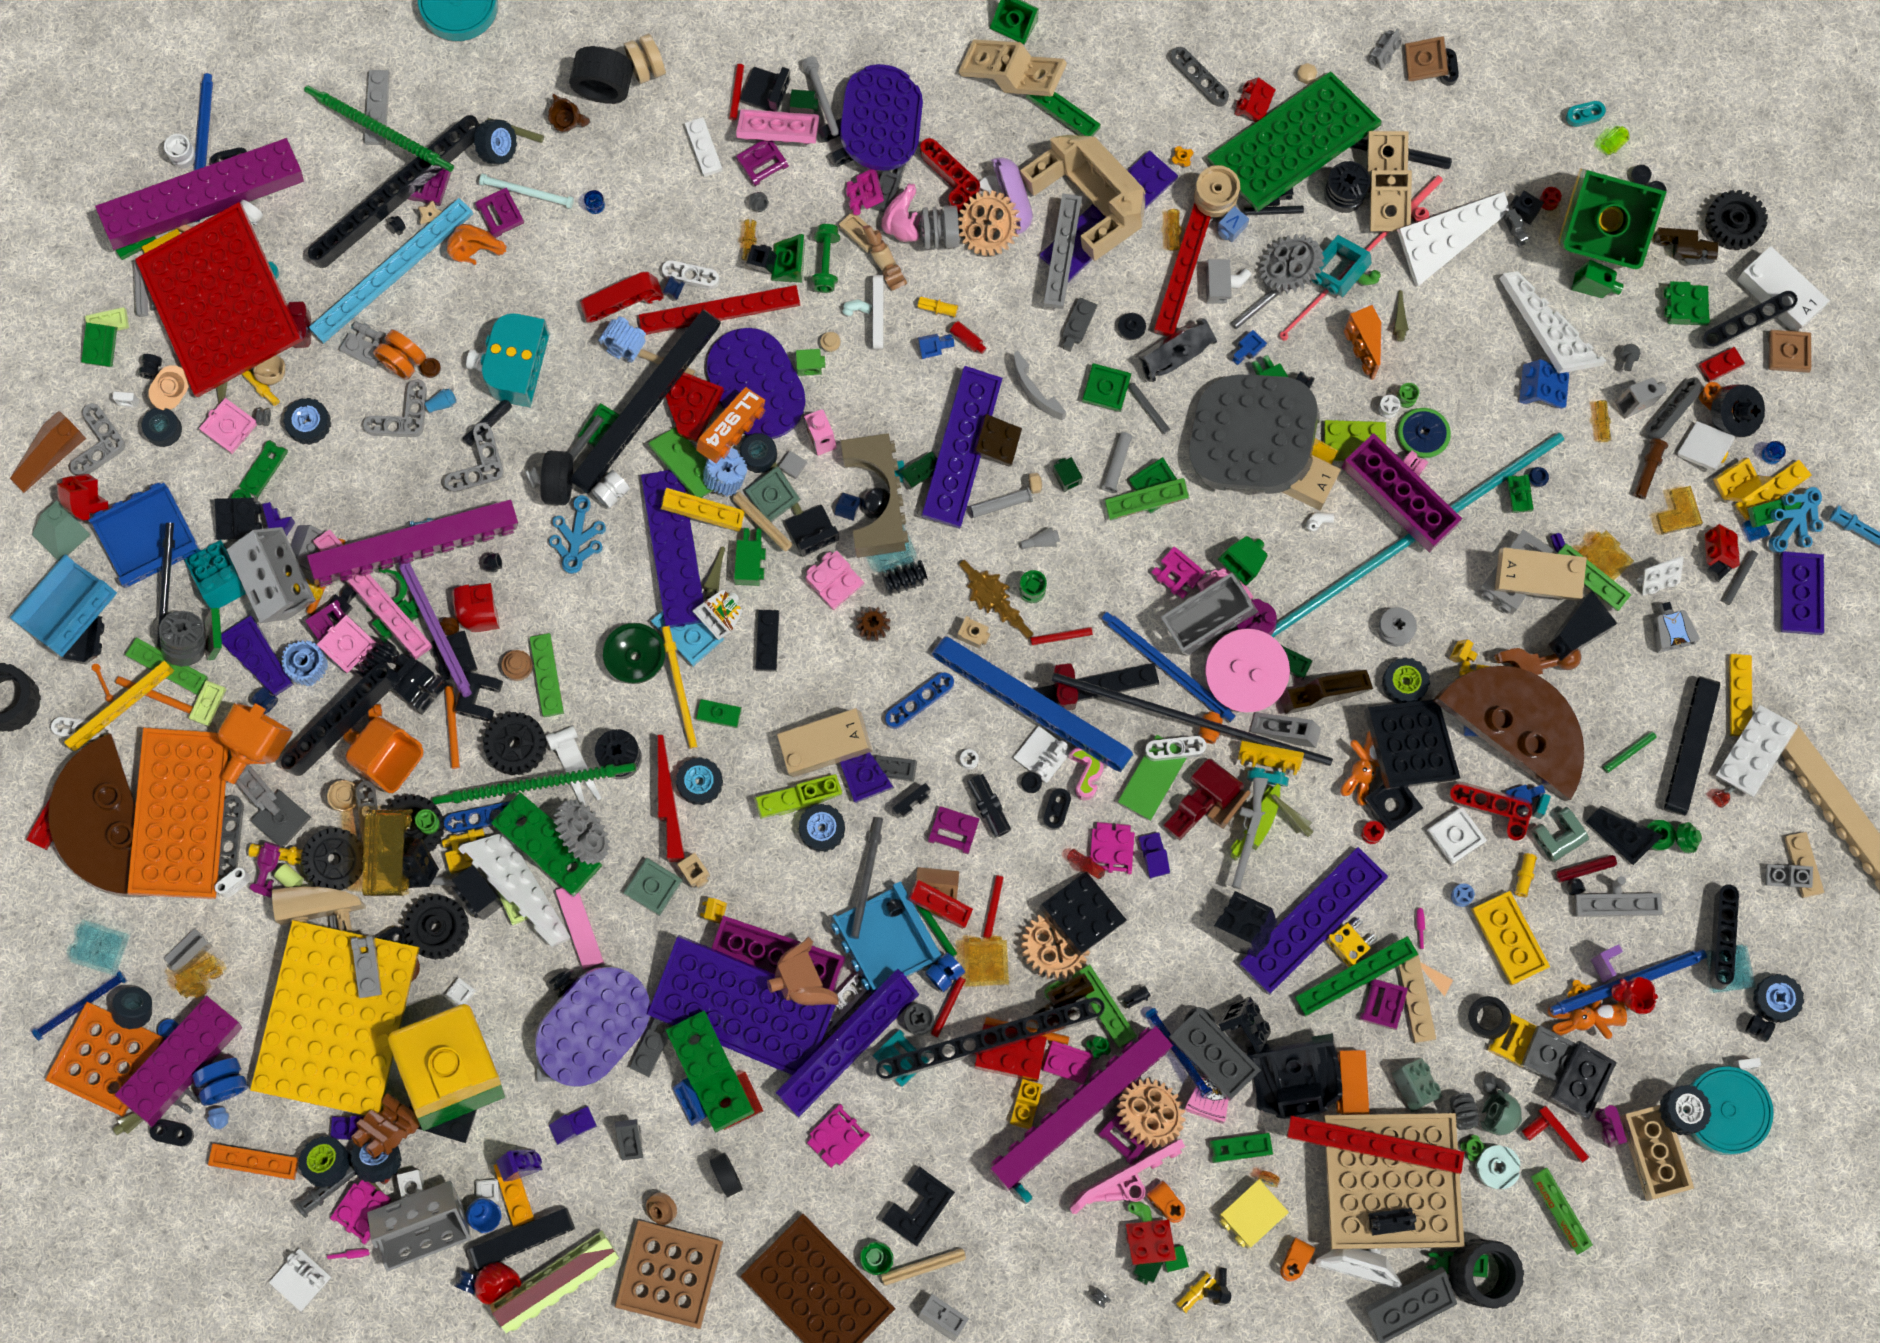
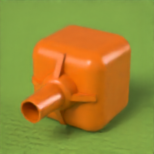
M234 703L218 732L219 740L228 747L232 756L222 778L235 784L247 765L271 764L275 762L288 743L293 731L265 715L266 709L257 703L253 707Z
M376 717L369 721L361 733L351 728L343 736L344 740L351 745L346 753L347 762L365 779L388 793H394L401 787L424 753L423 745L417 739L381 717Z

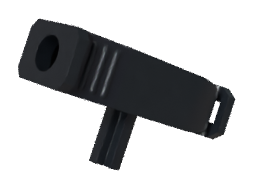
M1205 318L1197 319V324L1178 330L1138 355L1139 360L1142 362L1145 378L1149 382L1156 381L1155 376L1170 373L1201 354L1209 344L1217 343V339Z

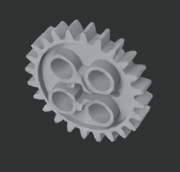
M1295 234L1293 239L1287 235L1285 241L1280 238L1279 244L1272 243L1273 249L1267 248L1269 254L1262 256L1265 261L1260 262L1262 268L1259 269L1267 287H1270L1272 291L1277 289L1278 293L1284 290L1286 294L1290 292V289H1293L1294 293H1296L1298 287L1304 290V284L1311 285L1310 280H1316L1315 273H1321L1322 271L1319 267L1324 266L1322 262L1324 259L1323 251L1316 240L1313 241L1311 237L1306 238L1304 234L1300 238Z
M570 799L559 805L556 809L557 813L554 814L556 818L554 823L558 825L555 830L561 834L558 837L564 840L563 846L569 847V853L574 852L575 859L579 857L581 862L586 861L588 865L590 863L594 865L603 860L609 854L607 851L610 847L607 844L610 841L606 838L609 834L603 830L605 825L600 824L601 818H596V812H591L589 805L585 807L584 802L579 803L577 799L574 801Z

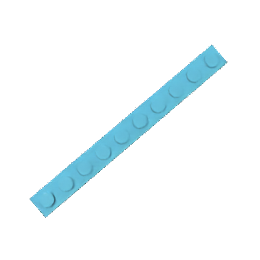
M458 198L309 327L310 331L324 344L453 233L457 226L467 221L474 214L473 211Z

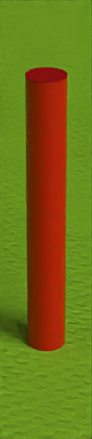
M737 64L729 115L730 120H737L744 73L743 64Z
M1092 627L1030 637L1031 645L1091 636L1093 631Z
M996 875L983 938L991 939L1004 880L1003 876Z
M960 977L956 980L932 1029V1036L939 1037L966 981L964 978Z

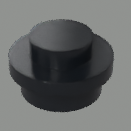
M399 216L388 218L389 223L387 225L389 230L393 234H403V231L406 229L403 220Z
M1034 772L1025 774L1021 780L1022 788L1027 793L1038 792L1042 787L1041 777Z

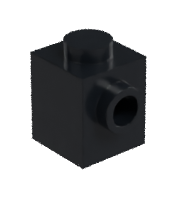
M1524 190L1520 196L1516 195L1510 205L1513 206L1512 209H1515L1517 214H1520L1525 223L1531 225L1544 202Z
M752 244L746 264L753 270L772 274L777 254L772 251L770 246Z

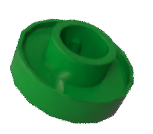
M1655 820L1646 826L1663 835L1650 849L1665 851L1674 844L1676 832L1669 822Z
M1690 822L1679 824L1676 832L1677 845L1686 854L1695 853L1702 841L1701 832Z

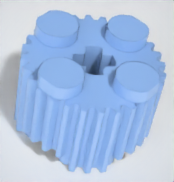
M619 316L617 320L612 319L598 342L604 343L608 349L606 351L611 356L618 359L622 356L632 363L646 342L644 338L646 333L640 328H633V326L629 325L628 320Z
M730 448L727 457L721 458L717 464L710 459L707 460L703 473V482H705L704 485L707 486V489H714V492L718 491V494L722 493L726 497L736 494L737 489H740L747 473V464H745V460H742L743 457H740L737 450Z
M304 640L302 642L297 641V644L295 642L292 645L288 644L289 647H285L286 651H283L284 656H282L284 659L282 660V667L287 676L293 682L300 683L302 686H312L314 683L316 684L317 680L320 681V678H323V674H326L325 670H327L328 661L319 646L312 641L305 642Z

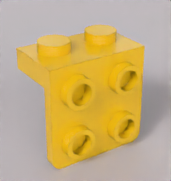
M1744 457L1713 478V481L1724 500L1748 503L1759 492L1768 490L1771 484L1775 482V479L1771 476L1757 475L1750 459Z

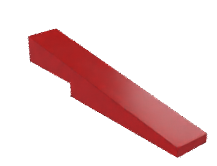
M658 735V817L660 821H667L668 861L681 862L685 859L667 749L664 736Z

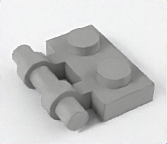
M356 321L353 328L359 331L357 336L349 333L339 350L376 369L380 361L376 358L373 351L380 343L386 344L384 339L386 333L382 331L377 332L371 329L370 325L366 323L361 324ZM366 336L374 339V342L370 343L364 339Z

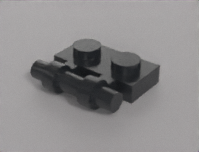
M465 630L447 636L446 638L464 674L465 672L478 670ZM433 640L431 642L433 647L432 653L439 665L437 667L438 672L442 674L445 681L451 679L450 672Z

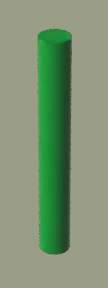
M1651 731L1604 765L1603 769L1605 772H1611L1657 738L1656 734Z
M916 905L946 952L953 957L958 954L932 914Z

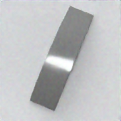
M1018 350L1015 351V372L1024 392L1045 413L1059 420L1065 419V409L1054 396L1047 401L1027 375L1030 365Z

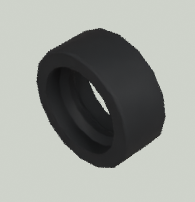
M1481 997L1473 1002L1469 1009V1024L1483 1038H1499L1508 1031L1511 1025L1510 1010L1503 1001L1496 997ZM1484 1006H1495L1501 1011L1502 1022L1496 1029L1486 1030L1478 1024L1477 1015Z
M726 1153L710 1159L713 1172L726 1197H730L743 1190L741 1182Z

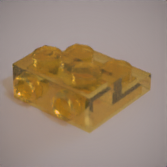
M1607 530L1603 533H1596L1591 539L1593 543L1589 547L1584 545L1578 551V553L1583 557H1587L1588 561L1612 580L1617 579L1634 562L1619 547L1621 543Z
M1001 936L989 937V941H981L979 937L968 938V942H964L966 987L1009 985L1007 940H1002Z
M213 955L174 976L177 981L175 987L179 994H183L186 998L190 996L201 997L208 992L207 989L212 987L208 979L214 980L221 977L227 967L224 961Z

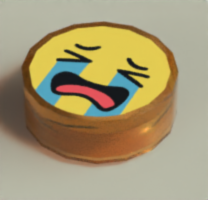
M1260 1171L1257 1178L1263 1184L1275 1188L1278 1187L1280 1178L1277 1175L1268 1171Z

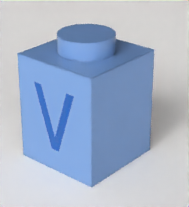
M1234 206L1219 222L1218 234L1224 240L1228 239L1230 242H1233L1248 226L1249 218Z

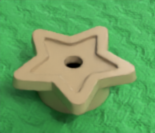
M430 201L428 205L418 207L421 216L419 223H430L442 213L441 210L436 209L434 201Z

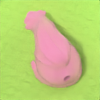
M910 183L886 208L881 224L886 234L894 235L897 240L902 242H915L920 236L918 226L921 216H918L915 223H913L918 213L913 212L911 216L908 213L910 202L916 194L915 184Z

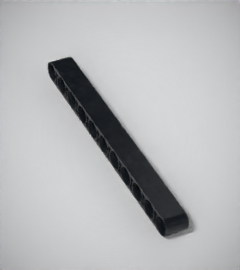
M473 115L463 117L431 144L428 150H432V152L437 154L445 151L440 155V158L451 163L474 143L476 129L480 126L477 118ZM416 157L316 241L308 250L309 258L318 268L329 266L443 168L438 165H431L428 161Z
M706 310L700 312L575 471L570 482L587 494L591 492V489L601 480L720 327V320Z
M1089 998L883 1059L876 1066V1074L882 1081H891L1093 1021L1102 1016L1105 1008L1104 1003L1099 998ZM1090 1004H1097L1100 1007V1012L1097 1014L1091 1013L1088 1009ZM1073 1009L1078 1011L1079 1018L1076 1020L1070 1019L1067 1014L1068 1011ZM1049 1016H1056L1059 1020L1058 1025L1050 1026L1047 1023V1018ZM1035 1022L1038 1030L1029 1032L1026 1029V1024ZM1008 1028H1014L1017 1031V1036L1010 1039L1005 1035V1031ZM986 1035H994L997 1041L993 1045L987 1044L984 1041ZM967 1040L973 1041L976 1045L975 1049L967 1051L963 1047L964 1042ZM945 1047H952L955 1050V1054L951 1057L944 1056L942 1051ZM924 1053H931L934 1056V1060L931 1063H924L921 1057ZM904 1059H910L913 1062V1066L908 1070L903 1069L900 1065ZM883 1065H889L892 1068V1072L890 1075L884 1076L880 1073V1068Z

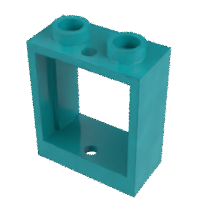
M1337 235L1322 252L1324 266L1319 267L1322 272L1315 273L1317 279H1311V281L1317 286L1321 285L1327 288L1331 294H1337L1343 298L1372 264L1371 254L1364 248ZM1337 252L1355 262L1340 281L1322 271Z

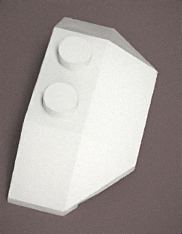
M1334 1249L1313 1261V1265L1394 1289L1402 1287V1283L1386 1256L1380 1255L1381 1251L1376 1249H1368L1367 1251L1362 1249Z

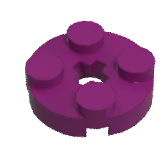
M1253 599L1252 602L1258 613L1238 624L1237 630L1255 629L1271 636L1276 630V611L1270 604L1263 602L1261 599ZM1259 617L1261 622L1259 624L1257 622L1252 623L1253 618Z

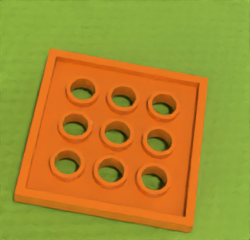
M86 1002L45 1081L124 1117L128 1107L118 1100L115 1096L116 1093L111 1094L109 1092V1085L117 1082L120 1089L163 1043L164 1037L143 1027L138 1029L122 1028L115 1023L112 1013ZM95 1025L102 1027V1032L98 1036H93L91 1032ZM114 1034H120L121 1041L117 1045H112L110 1042ZM139 1043V1052L131 1054L129 1050L131 1044ZM89 1044L91 1046V1053L83 1056L81 1049L84 1045ZM108 1053L111 1057L110 1062L102 1065L100 1058L103 1054ZM128 1062L130 1066L129 1071L121 1074L119 1071L120 1065ZM79 1064L81 1072L73 1076L71 1068L73 1065ZM98 1073L100 1081L92 1085L90 1083V1076Z

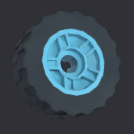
M702 757L691 758V760L684 762L683 766H680L679 772L676 774V785L681 797L693 805L709 804L722 791L723 777L721 771L710 759ZM703 778L701 785L696 784V779Z

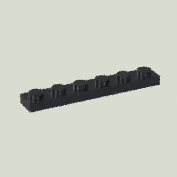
M1155 663L1077 679L1119 693L1159 685ZM1054 684L1034 688L1035 691L1056 703L1057 690ZM1077 688V702L1102 697Z

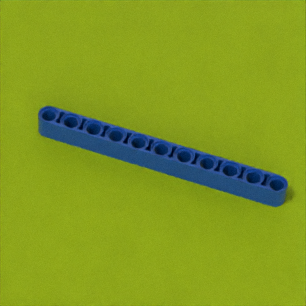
M944 636L933 650V657L942 664L1115 771L1121 772L1133 756V752L1125 745L953 639Z

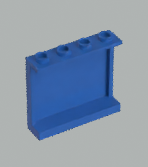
M155 483L149 487L150 490L144 493L137 492L130 497V500L124 503L119 501L113 504L111 509L105 512L104 510L96 512L92 515L93 518L89 519L120 577L118 579L121 585L125 588L162 571L164 552L162 539H165L166 523H174L173 540H175V548H172L171 566L201 551L169 487L165 483Z

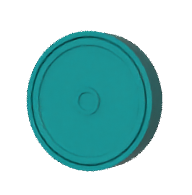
M418 0V7L425 25L435 35L450 41H465L481 35L492 25L498 12V0Z
M1718 1067L1699 1075L1690 1084V1086H1695L1698 1090L1703 1091L1711 1105L1710 1111L1712 1113L1709 1124L1703 1130L1690 1134L1704 1149L1719 1155H1738L1756 1148L1769 1134L1774 1115L1772 1100L1762 1082L1751 1073L1736 1067Z

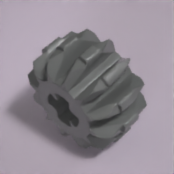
M1459 1093L1450 1098V1112L1456 1113L1457 1129L1468 1130L1478 1126V1110L1470 1093Z

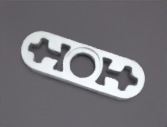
M672 260L665 262L662 266L663 276L667 280H669L670 276H673L679 282L683 281L686 282L685 284L706 289H714L719 284V275L713 269ZM671 267H674L675 271L677 272H672V274H669L668 270H670ZM688 271H694L697 275L694 279H687L685 274ZM700 273H702V277H704V278H701V281H699V279H700ZM710 275H712L714 280H711L710 283H707L706 278H709Z
M58 717L52 722L51 730L58 737L69 738L77 732L81 725L87 724L89 720ZM64 723L67 727H72V731L62 729V732H60L57 727ZM110 725L106 726L105 730L108 731V733L104 734L103 736L108 734H112L113 736V728ZM97 734L89 741H95L98 738H100L101 735Z
M1200 736L1153 740L1147 744L1145 755L1151 761L1198 757L1204 753L1206 742ZM1184 742H1187V746H1193L1194 742H1197L1202 747L1199 748V751H1195V748H1188V753H1185ZM1173 743L1179 744L1182 749L1181 752L1173 754L1170 751V745ZM1163 744H1166L1167 755H1164V751H1159L1156 756H1154L1153 752H1149L1152 746H1156V749H1163Z

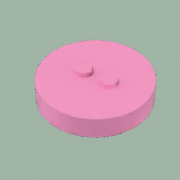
M1238 629L1225 634L1214 643L1205 662V678L1211 693L1220 703L1239 712H1256L1271 706L1281 697L1289 680L1290 666L1285 650L1275 638L1255 629Z

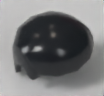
M872 488L867 491L861 500L862 512L868 518H879L889 503L890 492L884 488Z

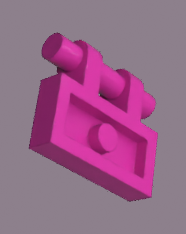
M870 169L856 176V183L852 181L846 183V194L850 198L849 207L854 215L861 213L860 208L862 205L869 209L884 201L876 170Z
M1175 546L1161 560V564L1166 568L1161 571L1155 567L1151 572L1157 577L1156 580L1159 583H1164L1171 589L1170 592L1172 594L1178 595L1182 599L1188 594L1182 587L1186 584L1189 588L1193 589L1206 573ZM1171 572L1180 579L1177 583L1168 577Z

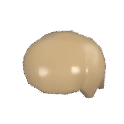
M274 356L255 366L253 371L254 377L265 385L277 384L285 376L284 360L279 356Z
M339 780L333 783L327 793L328 804L339 812H347L356 807V785L348 780Z

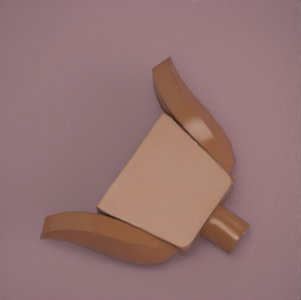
M809 936L780 957L777 963L775 978L767 980L770 993L781 990L786 1000H793L795 1003L806 1006L839 1005L838 995L829 989L822 988V982L809 956V951L814 942Z

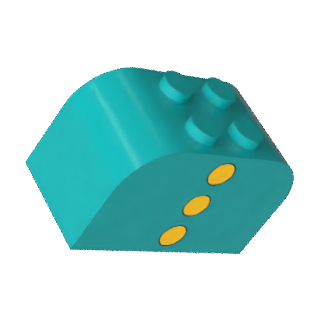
M510 313L501 316L494 323L491 335H488L486 339L487 350L486 354H482L481 365L485 383L490 394L500 402L508 400L513 405L531 408L550 336L545 319Z

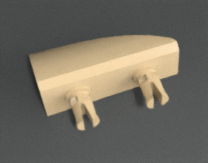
M289 887L272 890L274 918L281 926L292 924V920L307 923L308 920L336 915L338 929L344 931L345 922L347 930L351 932L349 913L366 909V905L357 896L332 888Z

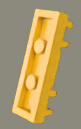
M1242 741L1238 760H1240L1241 765L1248 761L1252 762V767H1255L1256 763L1268 767L1282 768L1284 773L1286 769L1293 770V775H1297V772L1300 771L1304 753Z

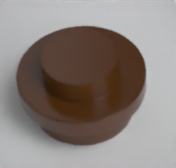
M427 358L420 365V370L425 377L433 378L440 373L441 365L438 360Z
M445 617L441 620L440 625L445 635H453L459 631L456 619Z

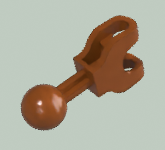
M1513 648L1494 655L1497 663H1510L1516 668L1530 671L1536 675L1543 674V669L1556 666L1563 670H1573L1579 666L1582 659L1580 650L1562 661L1559 660L1556 654L1539 658L1538 653L1529 654L1520 648Z

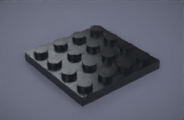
M1434 699L1374 706L1364 710L1386 790L1455 781L1461 778L1442 709L1433 701Z

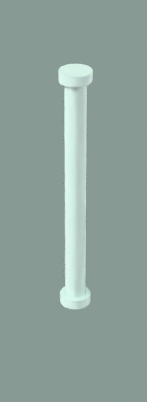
M484 173L480 176L479 185L482 186L486 184L501 189L507 187L509 191L566 205V208L569 209L572 208L574 197L571 196L567 198L487 177V174Z

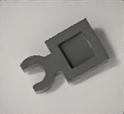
M1515 209L1509 210L1504 217V221L1511 235H1514L1517 246L1520 247L1525 245V241L1528 240L1526 233L1522 229L1523 220Z

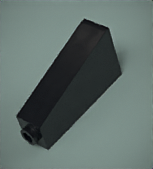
M1591 591L1577 603L1548 645L1559 660L1562 661L1606 634L1618 623L1595 593Z

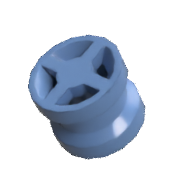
M1465 883L1457 885L1451 892L1452 902L1459 907L1469 905L1475 896L1473 888Z

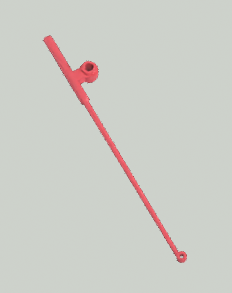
M1437 175L1411 201V218L1414 219L1415 223L1430 218L1429 211L1424 207H1418V205L1443 181L1441 176ZM1383 231L1365 250L1370 252L1390 231ZM1353 261L1336 279L1340 281L1355 262ZM1327 288L1280 333L1281 340L1285 341L1288 339V332L1329 292Z

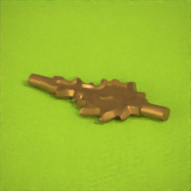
M963 560L959 566L969 575L968 578L971 581L967 586L972 589L970 601H976L980 610L985 607L987 614L991 608H994L995 613L999 612L1002 622L1008 620L1010 626L1018 628L1027 639L1032 637L1034 633L1024 624L1023 618L1019 616L1020 611L1012 608L1010 601L1006 600L1010 596L1005 593V590L1010 587L999 581L1000 574L989 575L988 570L980 573L978 570H974L966 560Z

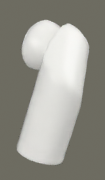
M1244 268L1239 275H1231V288H1240L1249 279L1251 272Z
M1314 513L1306 522L1307 529L1309 531H1316L1322 523H1333L1334 513Z

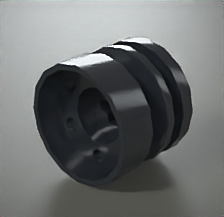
M1343 161L1336 164L1331 169L1324 189V198L1327 204L1333 210L1341 213H1350L1357 210L1363 204L1370 185V176L1367 170L1361 164L1353 161Z
M612 729L605 732L597 740L595 757L600 767L604 766L605 768L606 765L610 764L618 766L635 763L636 771L616 774L615 777H612L613 779L629 778L639 770L642 763V753L635 737L629 732L622 729ZM619 749L621 750V752H622L621 754H618V753H617L616 755H614V753H613L614 750H616V751H618Z

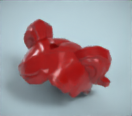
M1636 977L1628 982L1622 978L1620 980L1621 983L1614 985L1611 989L1612 996L1616 1001L1623 1002L1628 1009L1637 1014L1644 1015L1650 1013L1655 1007L1656 999H1658L1653 983L1643 977Z

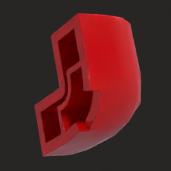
M88 473L62 478V483H57V495L60 504L75 517L81 520H89V513L95 514L100 510L108 509V501L98 495V479Z
M491 583L476 586L467 584L457 587L452 591L454 613L458 623L464 629L471 632L500 629Z

